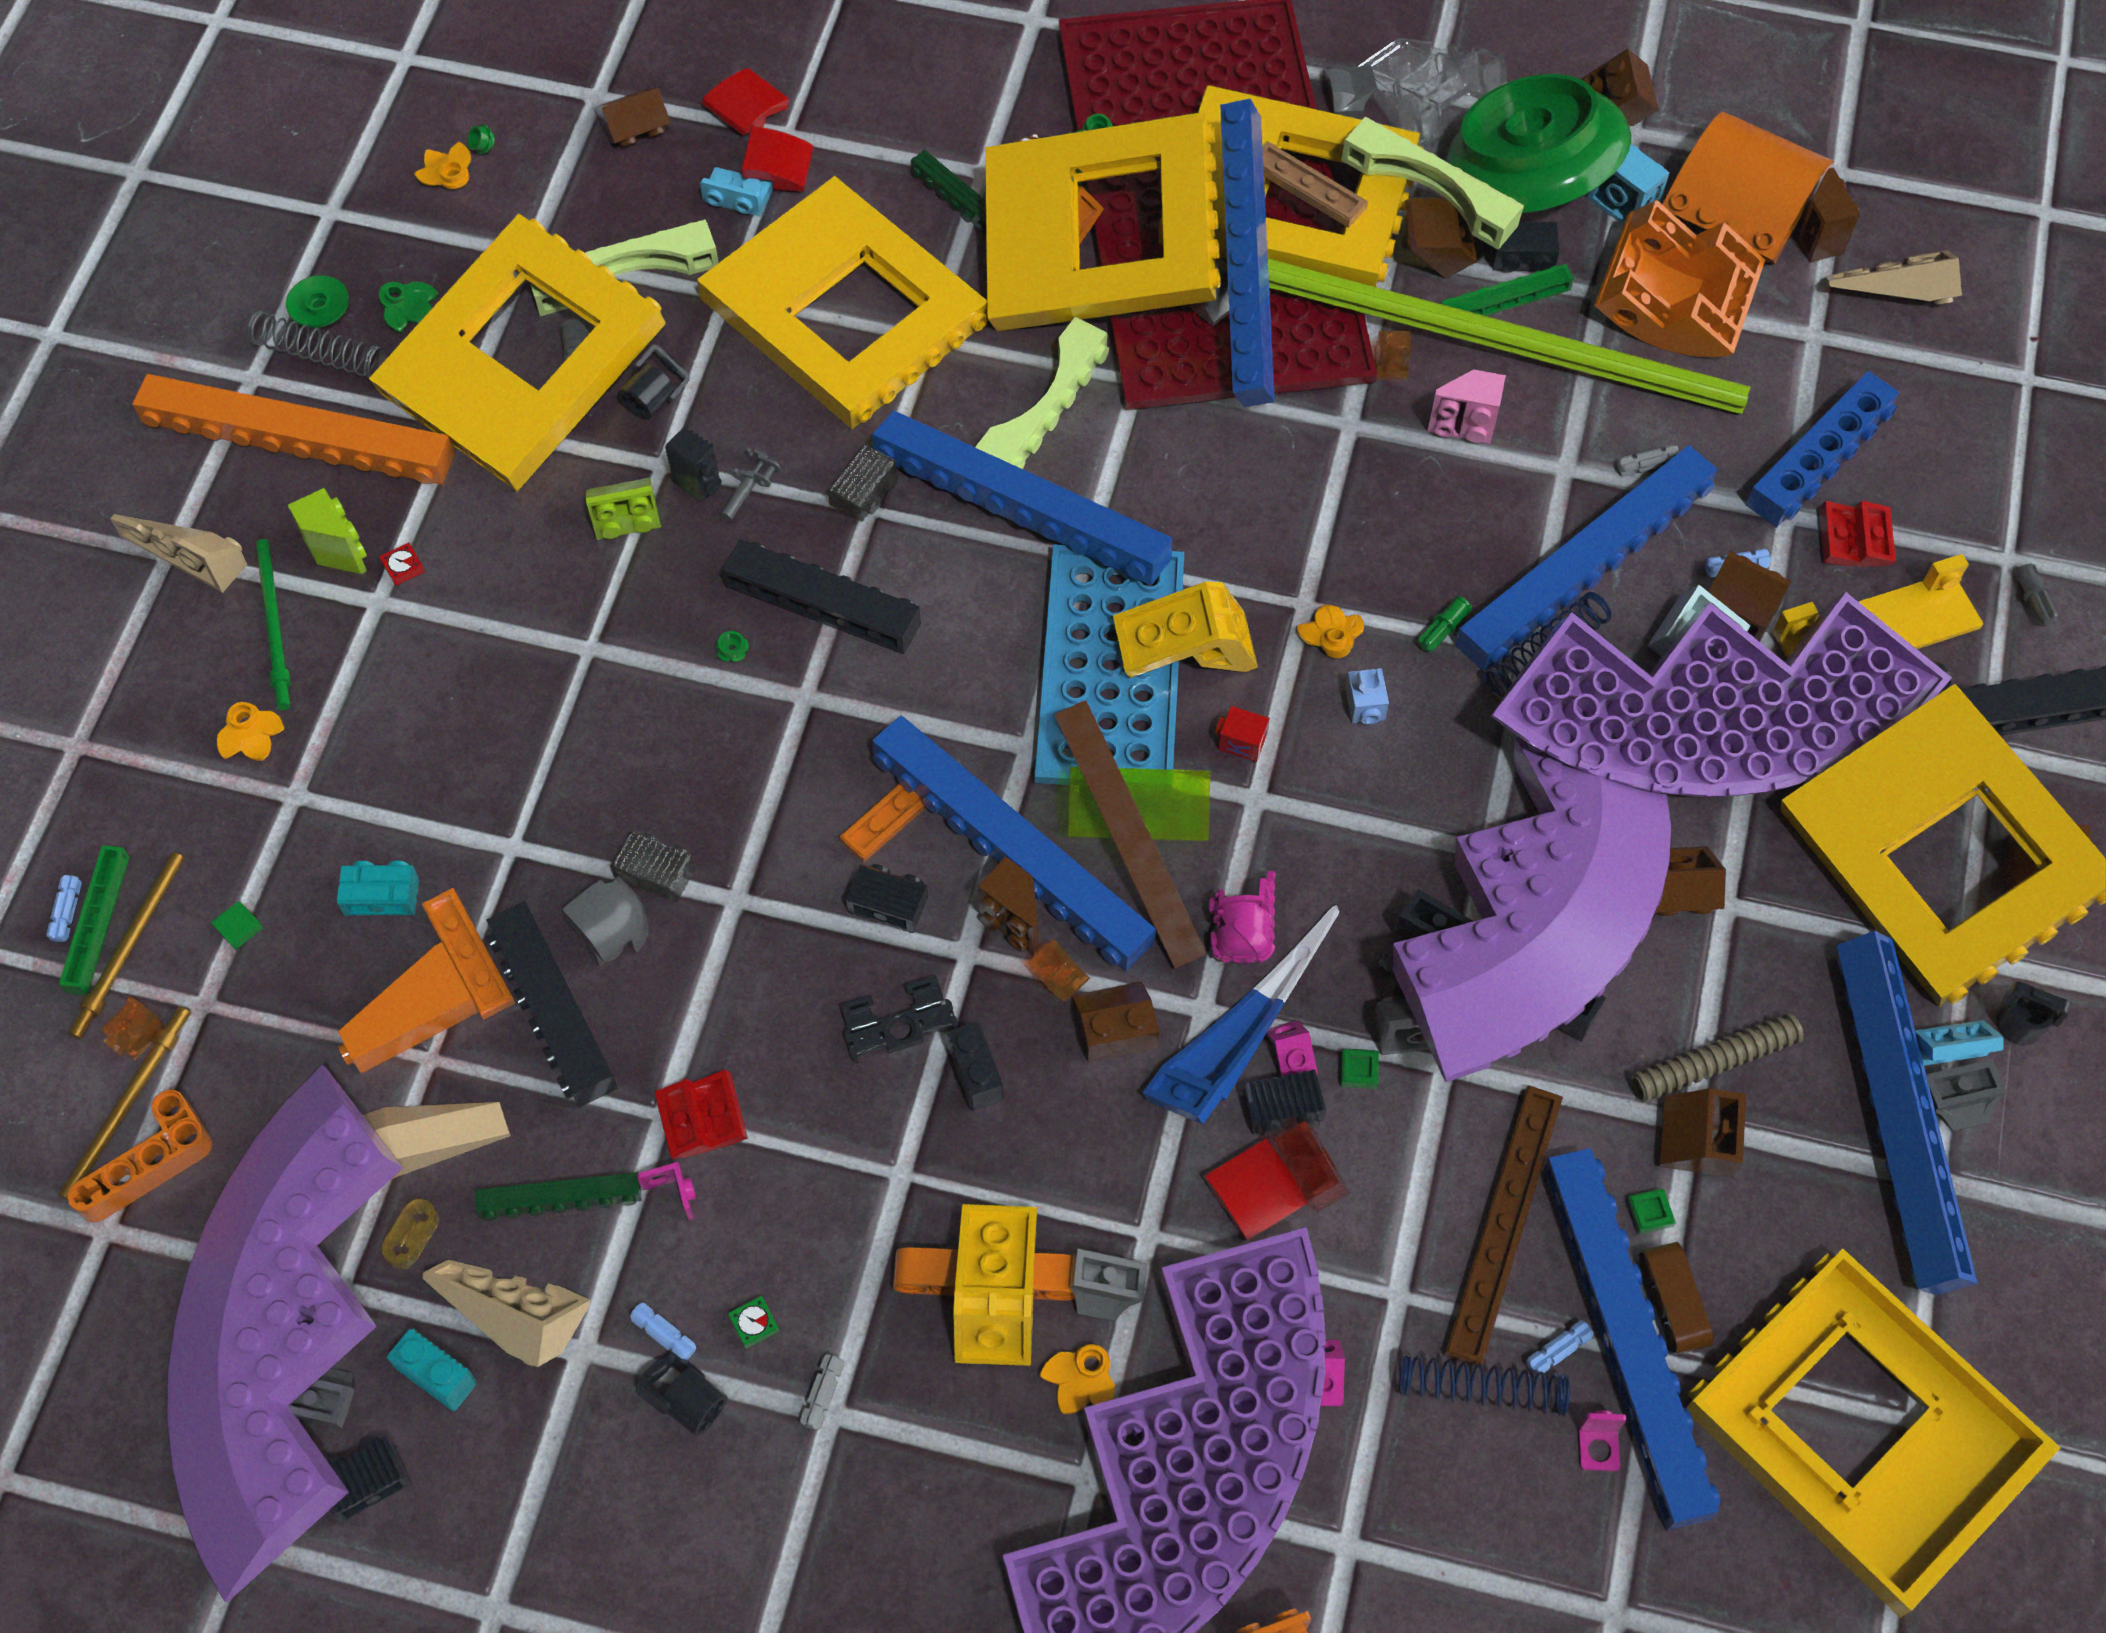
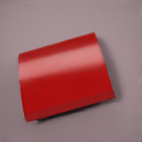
M750 68L731 75L715 86L702 99L704 106L742 135L750 133L752 126L764 127L767 116L786 110L789 103L788 97Z
M752 126L742 166L743 178L773 180L774 189L804 192L814 150L813 145L785 132Z
M1862 500L1855 507L1825 501L1819 507L1824 563L1857 567L1892 566L1896 563L1890 507Z
M726 1069L695 1082L684 1079L655 1091L672 1159L706 1153L748 1139L732 1075Z
M1266 1138L1203 1175L1220 1207L1226 1209L1242 1239L1248 1241L1309 1203L1291 1172Z

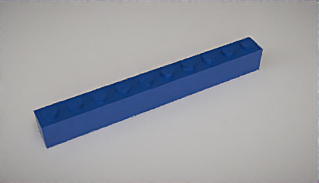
M1249 98L1220 105L1233 393L1243 407L1275 402L1261 116Z
M895 410L890 413L872 434L874 457L880 461L896 466L912 476H917L938 488L960 496L966 501L982 506L991 513L1010 519L1019 526L1027 527L1040 533L1049 540H1055L1068 546L1077 553H1083L1096 559L1105 566L1124 572L1133 579L1152 585L1171 560L1172 537Z
M1690 445L1685 447L1460 627L1455 646L1482 671H1485L1496 662H1501L1503 656L1509 654V650L1515 645L1521 646L1524 640H1529L1536 628L1548 625L1555 618L1556 612L1562 607L1567 609L1571 604H1574L1583 590L1586 588L1588 590L1593 589L1600 582L1604 573L1608 570L1615 571L1630 552L1637 553L1640 551L1651 535L1662 533L1673 517L1676 515L1679 517L1683 516L1690 509L1694 500L1698 497L1701 499L1705 498L1715 486L1713 480L1718 469Z
M900 715L872 740L873 760L879 768L893 773L906 791H914L918 796H923L922 801L931 812L935 814L938 812L946 818L954 832L967 836L980 854L983 856L989 855L998 864L1006 856L1032 875L1035 899H1041L1047 904L1050 912L1059 921H1066L1074 927L1076 934L1082 941L1087 944L1092 943L1101 950L1103 958L1113 966L1118 965L1126 972L1154 944L1156 928L904 716Z
M1872 931L1837 945L1839 954L1837 964L1845 979L1847 988L1845 998L1848 1006L1852 1009L1855 1021L1853 1032L1860 1043L1863 1055L1861 1066L1864 1073L1868 1076L1871 1089L1869 1100L1877 1114L1879 1123L1877 1134L1882 1144H1884L1886 1152L1885 1168L1892 1179L1895 1190L1893 1201L1903 1224L1902 1240L1905 1247L1909 1250L1912 1262L1910 1274L1919 1291L1937 1296L1978 1283L1893 939L1877 931Z
M1591 1148L1550 1157L1543 1172L1665 1529L1669 1531L1709 1521L1719 1512V1493L1713 1483L1709 1484L1704 1470L1707 1468L1705 1453L1700 1445L1696 1446L1691 1431L1694 1429L1693 1420L1689 1410L1683 1408L1678 1396L1680 1394V1383L1676 1373L1670 1371L1665 1359L1667 1357V1346L1662 1335H1657L1652 1322L1655 1319L1654 1309L1648 1298L1644 1299L1640 1288L1642 1284L1641 1272L1638 1265L1630 1260L1627 1251L1630 1247L1628 1235L1624 1228H1619L1615 1217L1617 1205L1613 1195L1607 1193L1603 1183L1605 1172L1600 1159H1595Z

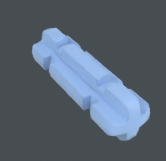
M1767 549L1753 550L1754 554H1751L1750 551L1736 553L1748 557L1752 562L1764 568L1769 567L1771 562ZM1727 555L1723 556L1724 559L1718 556L1706 560L1705 570L1708 577L1717 576Z
M63 875L60 878L58 889L61 892L56 894L50 917L53 922L49 923L46 933L51 941L66 942L69 937L71 928L67 926L72 924L78 900L75 895L79 894L82 884L77 876Z
M645 1303L638 1304L630 1315L632 1322L641 1329L645 1327L646 1333L667 1350L672 1349V1352L678 1357L688 1360L696 1350L695 1343L685 1335L681 1337L680 1331L659 1314L654 1315V1310Z
M1579 1320L1570 1327L1569 1332L1564 1331L1543 1346L1541 1352L1536 1351L1529 1356L1525 1363L1534 1376L1539 1371L1545 1373L1551 1367L1550 1365L1555 1366L1576 1351L1579 1347L1578 1345L1583 1346L1590 1341L1594 1333L1584 1320Z

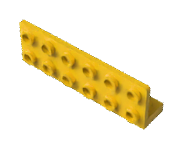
M1963 554L1933 563L1921 582L1859 601L1861 605L1916 649L1979 630L1983 625L1981 618L1959 583L1969 565ZM1813 602L1781 612L1773 634L1787 658L1820 615Z

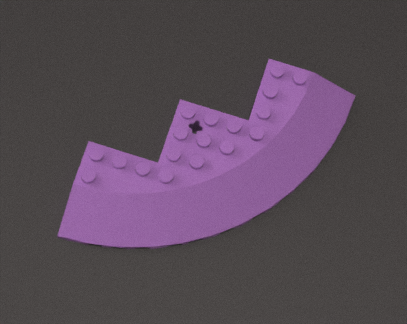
M1847 592L1827 604L1785 662L1709 602L1693 614L1649 674L1571 612L1556 625L1521 670L1491 714V717L1527 743L1567 765L1596 776L1601 775L1612 782L1652 792L1694 797L1742 796L1781 790L1812 780L1936 697L1952 677Z
M1520 737L1515 738L1513 766L1540 815L1456 837L1455 867L1482 919L1393 943L1392 971L1445 1082L1489 1068L1491 1062L1504 1056L1507 1058L1521 1053L1522 1047L1536 1040L1541 1042L1557 1026L1562 1023L1565 1025L1570 1023L1584 1011L1585 1005L1595 996L1600 997L1605 991V986L1614 976L1618 977L1628 965L1632 953L1637 945L1643 941L1650 928L1653 915L1660 904L1670 862L1671 820L1667 793L1652 792L1609 781L1601 775L1596 776L1567 765L1532 746Z
M323 1065L284 1102L254 1139L228 1179L204 1226L188 1268L174 1322L168 1365L167 1424L172 1470L183 1515L199 1557L225 1602H229L327 1513L332 1506L349 1493L288 1405L295 1401L377 1327L317 1245L399 1173L403 1167Z
M1307 1227L1162 1267L1160 1282L1190 1378L1084 1408L1085 1425L1114 1523L1003 1555L1004 1567L1022 1633H1196L1229 1601L1257 1566L1287 1515L1305 1473L1319 1422L1326 1371V1332L1319 1272ZM1132 1434L1135 1440H1140L1138 1445L1130 1446L1126 1444V1436Z

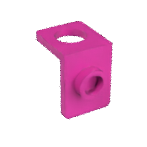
M1299 1021L1269 1028L1266 1036L1275 1045L1281 1076L1296 1074L1297 1072L1302 1073L1312 1069L1316 1070L1317 1073L1310 1033ZM1285 1031H1292V1032L1286 1033V1034H1279V1033H1282V1032H1285Z
M678 1162L637 1174L642 1190L677 1181L688 1220L694 1219L690 1200L696 1199L691 1177L684 1179ZM665 1175L658 1179H651L655 1176Z
M1326 1340L1325 1348L1332 1351L1325 1353L1326 1371L1321 1406H1342L1345 1357L1339 1340Z
M1595 1410L1586 1414L1578 1426L1580 1468L1582 1470L1617 1472L1620 1469L1618 1431L1625 1424L1626 1415L1613 1414L1609 1410ZM1595 1440L1605 1442L1610 1448L1609 1459L1604 1462L1592 1459L1588 1452L1589 1444Z

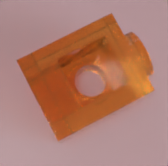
M1410 331L1378 332L1375 349L1377 380H1408V370L1412 355Z
M1055 939L1048 944L1042 945L1035 952L1034 957L1027 962L1046 986L1063 1002L1067 1001L1091 979Z
M130 995L125 1000L127 1004L101 1031L107 1037L103 1043L119 1057L125 1052L133 1060H136L152 1044V1040L159 1029H164L165 1027L156 1015Z

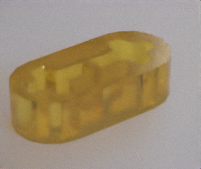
M416 1199L409 1202L386 1236L382 1245V1253L387 1262L394 1268L404 1269L413 1265L437 1228L439 1215L429 1201ZM425 1211L428 1220L426 1222L419 1221L416 1225L412 1218L415 1213L421 1215ZM405 1243L409 1251L406 1255L400 1253L396 1257L393 1248L395 1246L402 1247Z

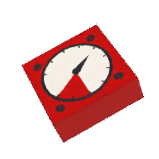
M409 542L379 556L395 586L425 572Z

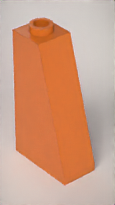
M442 942L431 948L338 1031L344 1043L338 1046V1049L347 1065L354 1063L362 1074L479 1013Z

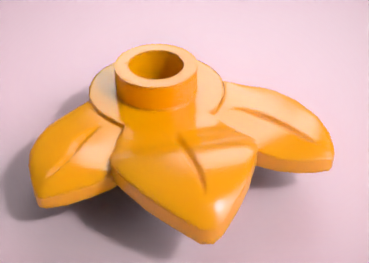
M457 142L448 154L426 150L424 155L425 168L414 173L415 177L425 185H442L448 189H458L469 180L467 167L472 160L468 148L461 142Z
M1328 604L1322 605L1317 609L1314 622L1297 625V632L1304 642L1313 646H1321L1325 653L1332 658L1347 656L1354 646V639L1364 631V621L1360 615L1345 617L1340 608Z
M247 702L235 703L227 712V725L217 735L218 751L224 759L242 751L251 760L263 761L271 751L270 736L284 730L283 722L272 711H259L255 705ZM246 717L249 718L248 720H246V721L240 723V721H241L243 718H246Z
M1095 1344L1084 1345L1076 1353L1059 1352L1045 1364L1040 1374L1041 1378L1045 1381L1059 1385L1058 1406L1060 1412L1064 1415L1081 1411L1089 1402L1096 1405L1113 1400L1115 1395V1384L1108 1374L1111 1365L1110 1357L1104 1348ZM1088 1359H1094L1098 1362L1099 1366L1095 1370H1088L1084 1363Z

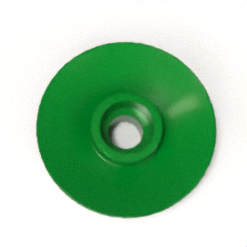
M325 275L311 276L299 281L291 288L286 298V309L291 319L301 326L306 324L310 328L324 327L336 322L343 316L349 305V294L344 284L336 278Z

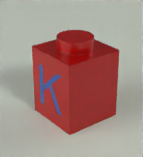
M1231 706L1227 717L1221 716L1216 727L1215 736L1220 737L1218 750L1257 762L1268 735L1270 718Z

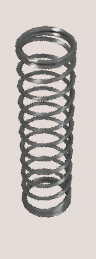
M264 311L254 313L248 324L247 337L252 344L258 346L265 345L268 349L276 348L280 353L287 351L289 355H299L303 360L310 358L314 363L321 361L324 366L333 365L337 370L344 368L347 373L355 372L360 377L366 376L367 379L370 378L369 372L374 367L378 351L379 362L377 369L385 361V353L381 347L372 345L366 353L365 343L362 341L355 348L352 338L348 339L343 346L344 341L341 335H337L332 342V334L329 331L325 332L322 338L319 328L313 329L310 333L309 327L306 324L298 331L296 321H292L287 327L284 317L280 318L276 323L275 316L273 314L267 315ZM263 315L262 332L259 338L255 340L253 327L257 318ZM272 317V330L269 337L265 340L269 330V318ZM283 320L284 331L280 340L276 343L277 328ZM293 324H295V335L291 344L288 346V333L290 327ZM306 327V339L302 348L299 350L300 334L303 328ZM318 331L316 346L312 353H310L311 338L314 332ZM328 334V348L325 354L322 356L321 351L323 340L325 336ZM273 335L274 346H269L267 342ZM285 337L284 343L286 349L281 350L280 348H278V346ZM340 338V349L333 360L334 345L336 340ZM296 341L297 353H292L289 349ZM351 341L352 350L348 360L344 363L347 344ZM307 344L308 356H302L300 353ZM363 345L362 358L356 366L357 351ZM319 346L320 359L315 360L311 356H313ZM330 350L331 363H325L323 359ZM342 352V366L338 367L334 363ZM374 355L373 362H372V364H371V366H370V362H371L372 356ZM353 356L354 369L348 370L345 366L348 365ZM365 358L364 373L360 374L357 371V369L361 366Z

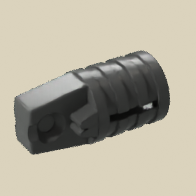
M570 319L563 322L560 326L565 361L589 335L588 323L582 319Z

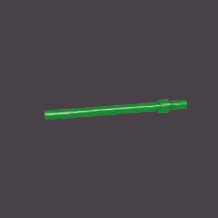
M259 539L256 541V551L272 668L269 672L271 688L275 691L276 707L278 710L284 711L291 707L288 687L291 685L290 672L285 668L270 545L268 540Z

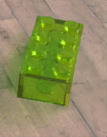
M1070 767L1068 837L1113 839L1079 767ZM1119 768L1153 840L1209 841L1211 771Z

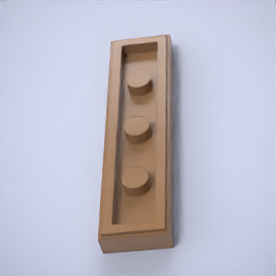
M1268 141L1262 146L1264 177L1349 228L1367 209L1368 201Z

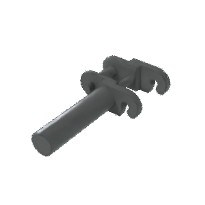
M747 447L744 452L749 459L758 462L753 471L742 469L740 474L737 468H733L731 471L733 477L741 481V483L720 514L724 520L728 522L733 520L756 483L762 487H770L771 481L769 478L773 472L781 470L778 462L769 459L767 453L757 449L752 453V449ZM761 466L767 468L764 475L758 473Z

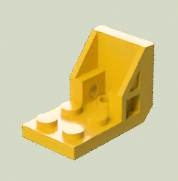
M1205 581L1113 615L1125 673L1130 678L1191 656L1196 659L1201 667L1247 672L1258 668L1245 612L1223 582Z
M962 1204L954 1294L955 1363L1031 1366L1037 1207Z

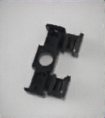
M936 975L905 984L907 994H913L916 1004L912 1005L913 1009L880 1019V1025L877 1024L879 1021L878 1016L873 1017L870 1008L874 1006L871 995L840 1004L848 1028L845 1031V1040L851 1059L855 1064H859L858 1056L887 1047L889 1054L924 1043L923 1036L951 1027H953V1030L958 1028V1020L954 1015L951 1001L945 999V1004H941L944 998ZM903 1022L910 1025L912 1028L910 1037L905 1040H898L893 1037L891 1030L895 1024Z

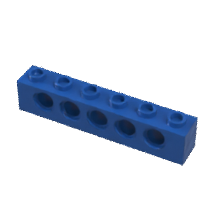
M1867 371L1752 488L1746 506L1775 527H1778L1786 518L1791 521L1800 511L1801 503L1805 499L1810 501L1818 493L1822 486L1820 483L1824 479L1830 481L1840 469V463L1844 459L1846 461L1851 460L1860 447L1858 444L1862 440L1868 442L1878 430V424L1881 421L1885 423L1889 421L1897 410V406L1894 403L1900 392L1870 371Z

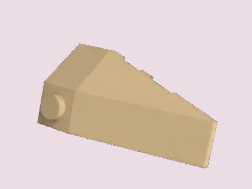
M1948 250L1907 257L1906 264L1904 265L1900 262L1880 263L1876 266V271L1870 272L1869 268H1859L1825 276V282L1830 287L1934 301V304L1953 302V297L1962 296L1959 258Z
M117 514L110 518L120 537L222 593L247 565L241 552L242 547L230 537L224 539L213 532Z
M500 1102L384 1107L363 1115L403 1167L393 1178L510 1137Z
M446 1260L423 1272L424 1281L505 1352L531 1366L539 1367L562 1354L590 1307V1299L563 1287L547 1284L544 1290L526 1285L527 1278L514 1276L513 1279L494 1278L490 1269L452 1260Z

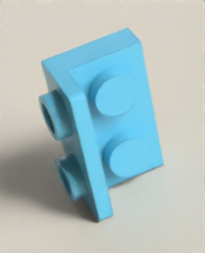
M718 167L714 168L709 179L702 178L700 183L703 202L709 203L712 206H721L743 214H752L759 217L773 190L772 181L743 178L741 173Z
M1985 1020L1915 1031L1924 1065L1984 1057L1989 1052L2003 1050V1036Z

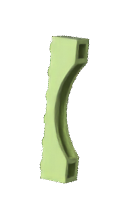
M1365 117L1345 139L1341 161L1366 175L1401 177L1433 189L1445 197L1460 212L1473 236L1499 250L1518 227L1524 205L1463 172L1460 168L1445 162L1433 153L1413 144L1408 139L1397 135L1383 125Z
M706 219L585 252L593 264L598 267L604 265L614 276L641 269H664L692 275L710 270L719 263L716 246ZM530 283L540 316L568 309Z
M1074 317L1058 338L1059 368L1048 392L1034 407L1023 415L1006 423L990 427L975 448L1023 469L1025 460L1030 453L1034 454L1037 452L1048 430L1052 431L1055 428L1059 415L1064 408L1068 409L1073 404L1079 388L1088 384L1097 364L1101 365L1106 360L1109 353L1107 332Z

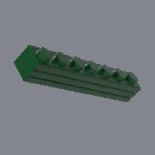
M925 149L917 154L916 157H913L911 159L912 174L916 178L921 179L929 189L934 190L942 200L947 201L952 209L960 212L965 220L973 223L978 231L987 235L986 200Z
M638 1172L476 1189L475 1208L480 1219L492 1221L500 1216L518 1218L520 1214L528 1213L532 1216H539L546 1211L564 1213L566 1209L574 1208L578 1211H585L592 1206L610 1208L613 1204L620 1203L624 1206L635 1205L636 1202L642 1201V1192L637 1177Z

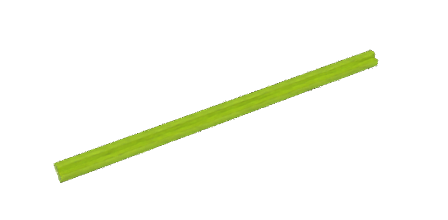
M1268 258L1270 289L1741 415L1748 401L1750 386Z

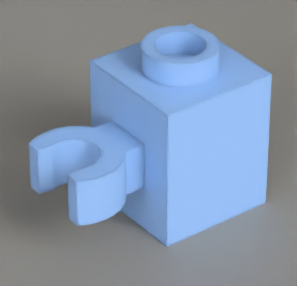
M1382 668L1348 672L1345 690L1352 724L1363 723L1370 725L1385 720L1389 701Z

